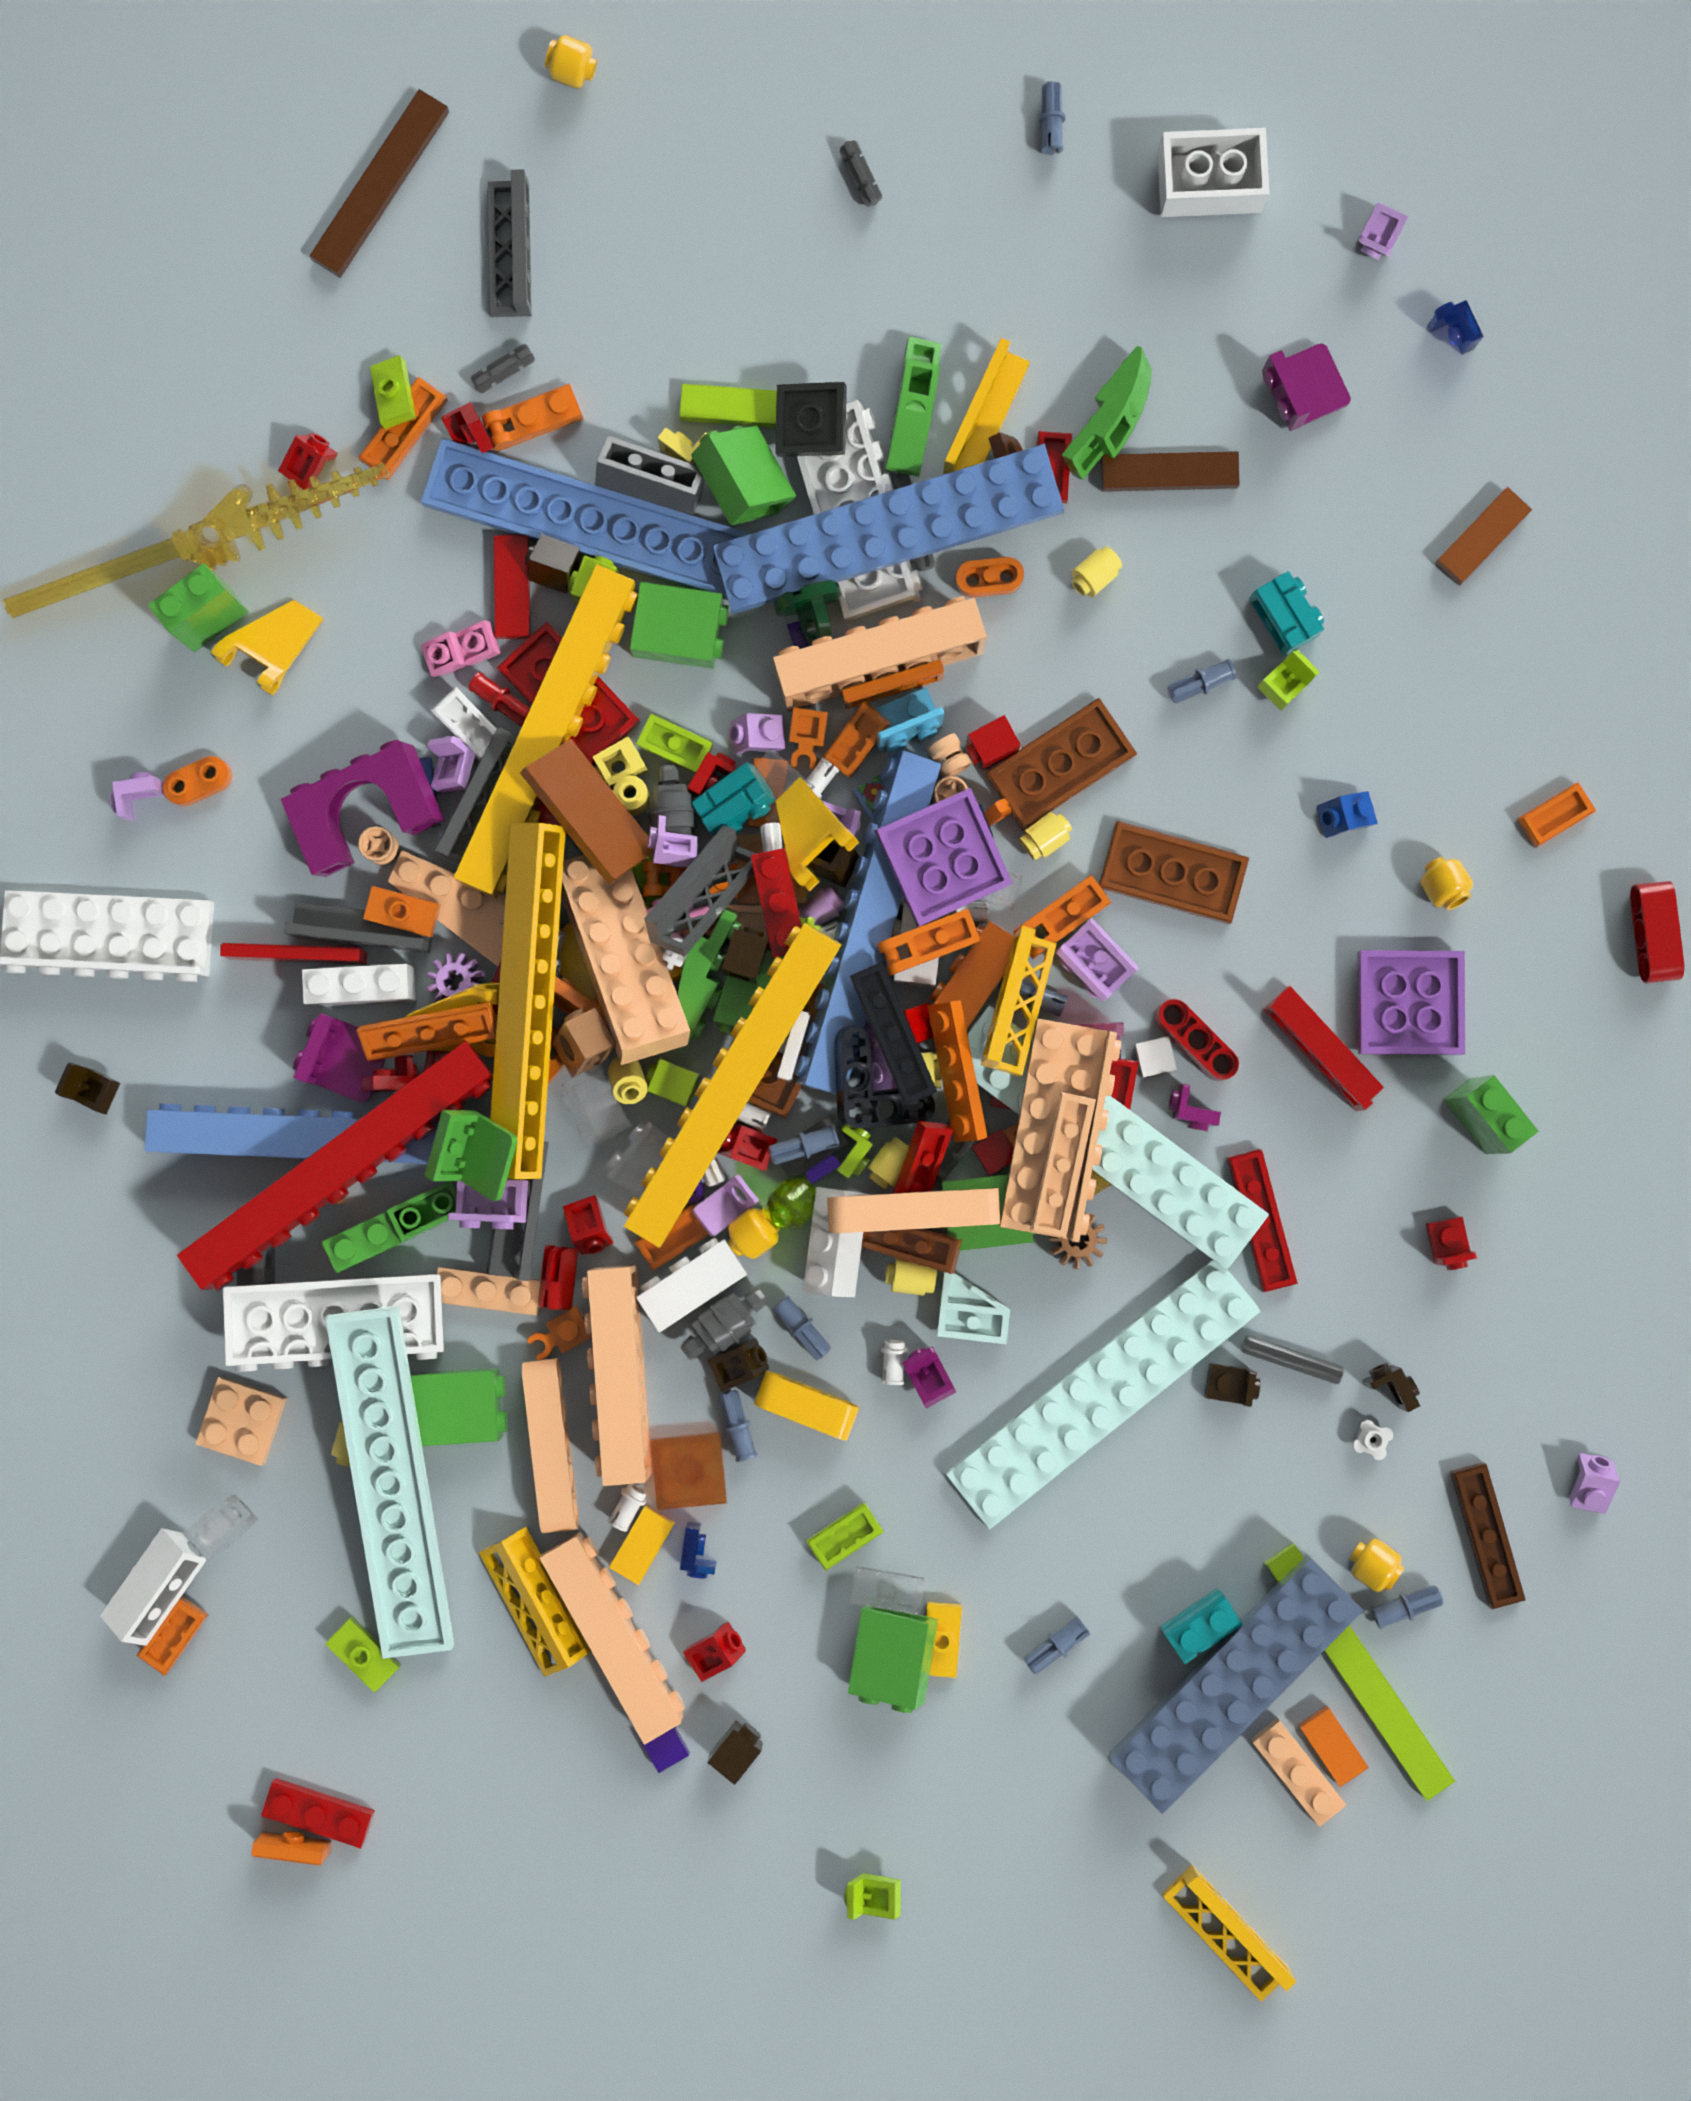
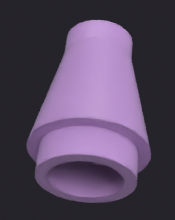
M832 885L826 889L822 887L799 911L800 918H815L814 925H820L842 916L841 912L845 910L844 901Z

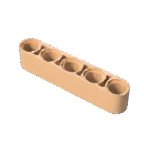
M998 1188L827 1197L829 1233L1000 1224Z
M558 1358L523 1362L522 1380L540 1529L542 1534L576 1530L579 1526L560 1361Z

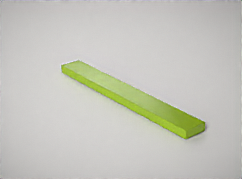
M1292 1543L1264 1563L1279 1583L1304 1557L1296 1545ZM1349 1625L1324 1652L1423 1798L1428 1801L1456 1781Z

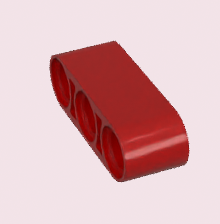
M1671 881L1634 884L1630 890V905L1640 978L1646 984L1681 980L1684 976L1685 964L1675 888Z
M1170 999L1156 1008L1154 1021L1157 1027L1167 1037L1169 1036L1170 1040L1208 1078L1221 1081L1230 1079L1237 1073L1239 1060L1236 1054L1186 1003L1178 999ZM1168 1006L1176 1008L1179 1012L1180 1019L1176 1025L1169 1024L1164 1019L1163 1013ZM1191 1031H1198L1204 1037V1045L1199 1050L1192 1048L1188 1042V1036ZM1217 1055L1223 1056L1228 1061L1229 1066L1225 1074H1219L1213 1068V1060Z

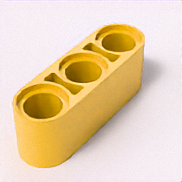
M768 1370L765 1371L753 1402L754 1405L845 1441L848 1440L860 1409L859 1406Z

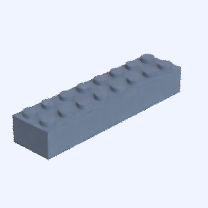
M1307 1553L1241 1619L1243 1625L1220 1640L1110 1751L1111 1762L1161 1814L1364 1611Z

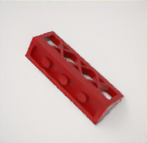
M1291 986L1286 987L1262 1009L1355 1111L1366 1110L1373 1104L1371 1099L1384 1086Z

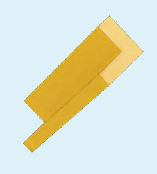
M1001 337L945 459L943 474L986 462L992 449L988 438L1000 432L1030 365V361L1009 352L1011 341Z
M1022 926L1014 935L980 1063L982 1066L1018 1077L1023 1075L1057 943L1034 937L1036 930L1026 926ZM1031 946L1046 950L1043 963L1033 969L1028 962ZM1041 969L1040 976L1038 979L1035 972ZM1029 976L1036 991L1033 997L1023 1001L1019 991L1022 980ZM1032 1002L1031 1010L1029 1011L1026 1005ZM1021 1009L1027 1020L1026 1029L1015 1034L1010 1025L1014 1012ZM1024 1035L1022 1044H1020L1017 1038ZM1011 1041L1019 1054L1016 1066L1001 1062L1005 1045Z
M527 1527L517 1530L502 1541L478 1552L544 1677L569 1668L591 1652L539 1559L541 1554ZM493 1553H498L499 1557L501 1558L504 1564V1568L499 1565ZM512 1586L518 1590L521 1599L516 1597ZM529 1618L533 1619L537 1630L532 1627ZM545 1648L550 1651L556 1663H551Z
M1193 1865L1186 1869L1162 1893L1165 1900L1260 2002L1279 1984L1287 1992L1297 1982L1289 1967ZM1187 1885L1197 1895V1905H1182L1174 1896ZM1190 1913H1197V1921ZM1202 1913H1213L1221 1921V1931H1206L1202 1927ZM1214 1939H1221V1946ZM1227 1939L1239 1940L1246 1948V1958L1230 1957L1226 1953ZM1238 1965H1245V1972ZM1251 1966H1263L1271 1975L1260 1988L1251 1980Z

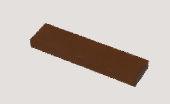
M1239 451L1117 454L1114 459L1103 455L1101 457L1102 492L1237 489L1240 485Z
M1481 1462L1450 1471L1488 1607L1496 1609L1525 1601V1595L1487 1464Z

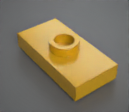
M927 1602L926 1616L938 1619L929 1676L956 1678L962 1605Z

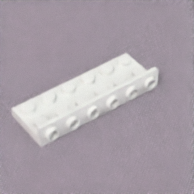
M858 400L846 404L845 455L797 456L814 514L894 490L890 474H884L881 462L885 461L883 448L879 440L874 442L871 432L872 429L876 428L870 408L865 410ZM910 561L838 582L842 593L839 602L844 619L847 622L909 600H913L914 603L921 601L919 591L924 589L919 571L912 570Z
M5 890L0 966H4V972L26 974V968H38V974L59 976L61 969L73 970L72 976L94 977L95 971L107 972L108 978L129 979V973H140L143 980L163 981V975H176V981L197 982L198 976L209 977L214 902L210 900Z
M441 1274L223 1287L226 1366H235L236 1372L258 1370L257 1364L272 1363V1369L294 1368V1362L308 1361V1367L329 1366L332 1355L325 1319L328 1315L399 1306L407 1354H416V1360L436 1359L437 1352H444Z

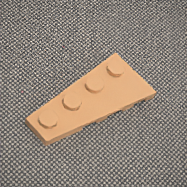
M402 850L388 882L405 895L441 904L437 920L498 967L502 957L506 896L499 893L496 900L464 886L453 878L455 873Z

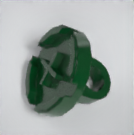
M825 580L804 585L803 588H800V593L794 596L792 592L788 591L777 597L773 604L778 616L798 615L804 637L813 646L812 642L814 640L832 635L831 623L825 605L839 599L842 593L838 582Z

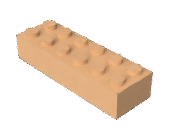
M964 596L948 600L945 603L946 606L932 610L931 606L922 607L913 611L912 616L900 620L898 616L889 617L881 620L878 623L879 626L866 629L865 626L855 627L846 631V636L832 639L831 636L821 637L812 642L813 646L799 649L798 646H791L778 652L779 656L773 657L787 712L793 711V707L803 708L842 696L843 689L941 659L944 666L983 654L987 636L975 597L968 600Z
M585 855L563 860L561 897L606 1025L616 1043L615 1050L620 1064L624 1065L688 1045L690 1029L668 968H666L665 960L662 959L663 954L660 946L651 943L644 920L648 913L632 869L608 885Z
M637 1264L596 1267L588 1270V1276L582 1278L584 1299L589 1298L590 1311L585 1313L586 1334H592L593 1345L592 1348L587 1350V1362L589 1370H594L595 1373L594 1384H590L591 1405H597L598 1414L597 1419H594L592 1422L594 1441L600 1442L599 1455L595 1456V1472L597 1477H602L603 1486L646 1483L652 1474L641 1311L640 1303L636 1298L639 1296Z

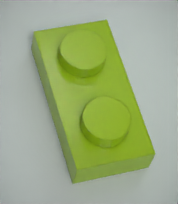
M652 713L636 743L637 747L694 774L697 772L707 752L710 753L714 746L713 742Z

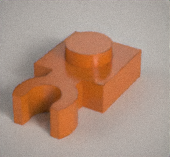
M793 707L789 742L799 744L798 749L791 756L792 767H797L798 758L803 754L810 758L809 769L814 770L817 766L818 759L813 749L814 745L824 746L828 712Z
M577 1305L546 1322L549 1333H535L528 1338L527 1342L529 1344L535 1340L544 1342L545 1350L535 1356L537 1360H542L551 1354L554 1346L557 1345L561 1353H564L592 1338V1334H586L585 1318Z

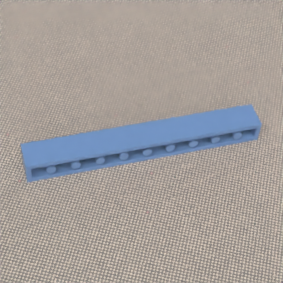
M904 750L894 753L885 763L883 776L886 777L883 790L880 789L877 792L873 803V809L876 810L873 823L870 822L864 833L863 841L867 843L863 856H859L854 868V875L857 876L854 888L848 891L845 898L844 908L847 909L844 922L839 923L834 936V940L842 945L825 972V975L828 976L825 987L819 990L815 1000V1008L818 1009L816 1018L807 1028L805 1042H808L805 1055L800 1056L795 1068V1075L798 1076L797 1084L836 1095L835 1036L840 1029L846 1026L864 1029L867 1019L850 975L878 963H883L884 953L880 954L876 944L891 937L903 896L874 831L929 806L941 763ZM856 1037L847 1040V1046L853 1047V1045L858 1044V1038ZM855 1056L854 1058L847 1057V1061L855 1060ZM852 1068L847 1073V1083L849 1081Z
M159 1103V1110H147L144 1152L307 1159L359 1119H353L354 1112L332 1111V1118L319 1117V1110L298 1109L297 1116H284L285 1109L263 1108V1115L250 1114V1107L229 1106L228 1113H215L216 1106L194 1105V1112L181 1111V1104ZM439 1121L433 1125L435 1130L430 1135L420 1141H417L416 1138L404 1146L406 1152L392 1162L428 1164Z

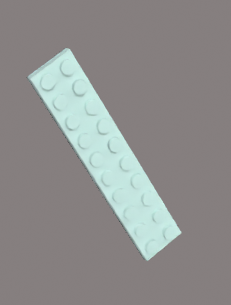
M988 1005L967 1033L977 1084L1020 1115L1033 1037L1021 1077L980 1065L995 1010ZM1011 1022L1010 1026L1015 1034L1022 1031L1021 1028ZM1024 1035L1017 1038L1020 1044H1022ZM1012 1041L1005 1045L1001 1062L1016 1066L1019 1054ZM1106 1095L1103 1109L1108 1110V1121L1105 1131L1099 1130L1097 1144L1102 1145V1154L1099 1165H1093L1092 1170L1228 1270L1269 1214L1112 1096Z
M1211 1259L945 1472L947 1477L990 1530L1259 1314L1261 1310L1229 1270H1226Z
M399 1306L328 1315L325 1319L382 1658L452 1650L455 1644Z

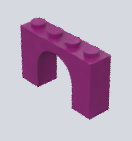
M399 740L389 741L380 746L381 751L371 756L365 754L355 757L350 761V766L342 770L332 769L320 775L321 780L312 784L303 783L290 789L291 794L280 799L311 875L327 877L355 864L341 830L340 811L346 797L354 789L362 785L375 784L383 790L388 797L403 833L417 835L445 821L413 745Z

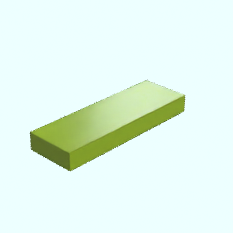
M682 384L680 421L776 428L777 390Z

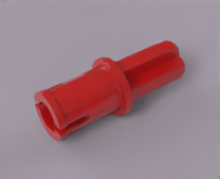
M478 672L470 681L468 690L489 703L491 710L494 712L500 711L519 726H523L530 708L512 696L509 688H501L486 677L484 673Z

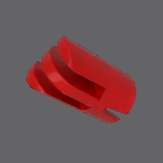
M545 1245L538 1296V1306L540 1308L548 1307V1309L571 1310L578 1249Z

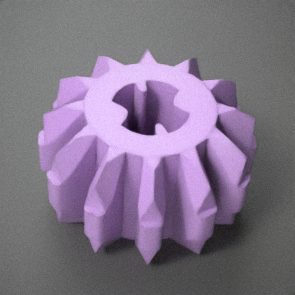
M446 953V965L439 960H435L433 964L439 969L438 973H427L428 978L436 980V983L427 987V991L430 993L438 992L434 998V1002H437L480 984L477 983V980L486 977L484 971H475L479 962L476 959H472L467 963V955L465 953H459L456 961L451 953ZM455 974L463 978V981L458 984L459 989L449 984L454 981Z

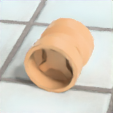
M956 733L940 739L926 750L931 760L941 763L939 774L942 779L958 775L973 763L969 755L962 752L960 748L961 742Z
M945 777L935 787L933 802L935 804L944 800V797L945 799L968 789V787L958 777Z
M369 827L363 831L359 838V850L362 855L375 864L389 865L399 856V841L382 827Z

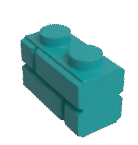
M1289 571L1259 587L1249 597L1251 604L1283 656L1314 640L1324 631L1322 613L1316 606H1310L1305 598L1307 594L1305 585L1299 577L1293 578Z
M746 762L695 798L692 804L711 835L715 836L723 826L734 829L737 836L743 830L741 825L751 818L756 820L765 816L771 810L770 805L776 801V797L766 784L759 769Z
M1216 1588L1162 1624L1160 1628L1183 1663L1186 1664L1197 1657V1652H1204L1241 1627L1243 1623L1223 1593Z

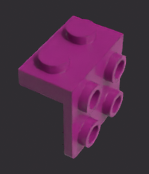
M1323 343L1287 358L1283 351L1280 350L1269 355L1262 369L1265 385L1271 390L1277 403L1279 415L1285 420L1289 431L1348 406L1351 401L1349 392L1328 347Z
M319 1013L318 1018H313L308 1026L306 1037L309 1040L304 1051L300 1050L294 1060L293 1069L296 1071L293 1078L305 1083L318 1085L355 1101L366 1103L369 1101L372 1092L361 1091V1078L373 1076V1070L382 1069L386 1058L367 1062L357 1034L359 1027L335 1017Z

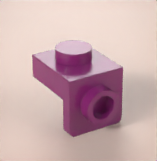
M1180 1084L1177 1091L1172 1090L1169 1101V1110L1174 1111L1172 1119L1188 1122L1187 1128L1208 1132L1209 1126H1219L1221 1112L1187 1106L1190 1085Z
M933 1347L917 1349L908 1356L907 1360L902 1362L925 1408L957 1392Z

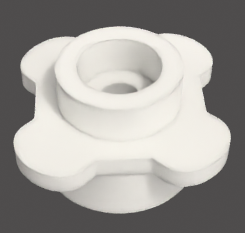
M1364 1420L1360 1423V1429L1357 1432L1356 1439L1353 1441V1448L1358 1453L1366 1452L1371 1454L1375 1460H1382L1386 1457L1385 1449L1388 1441L1393 1439V1432L1388 1427L1380 1428L1375 1426L1371 1420ZM1371 1437L1376 1438L1375 1443L1370 1442Z

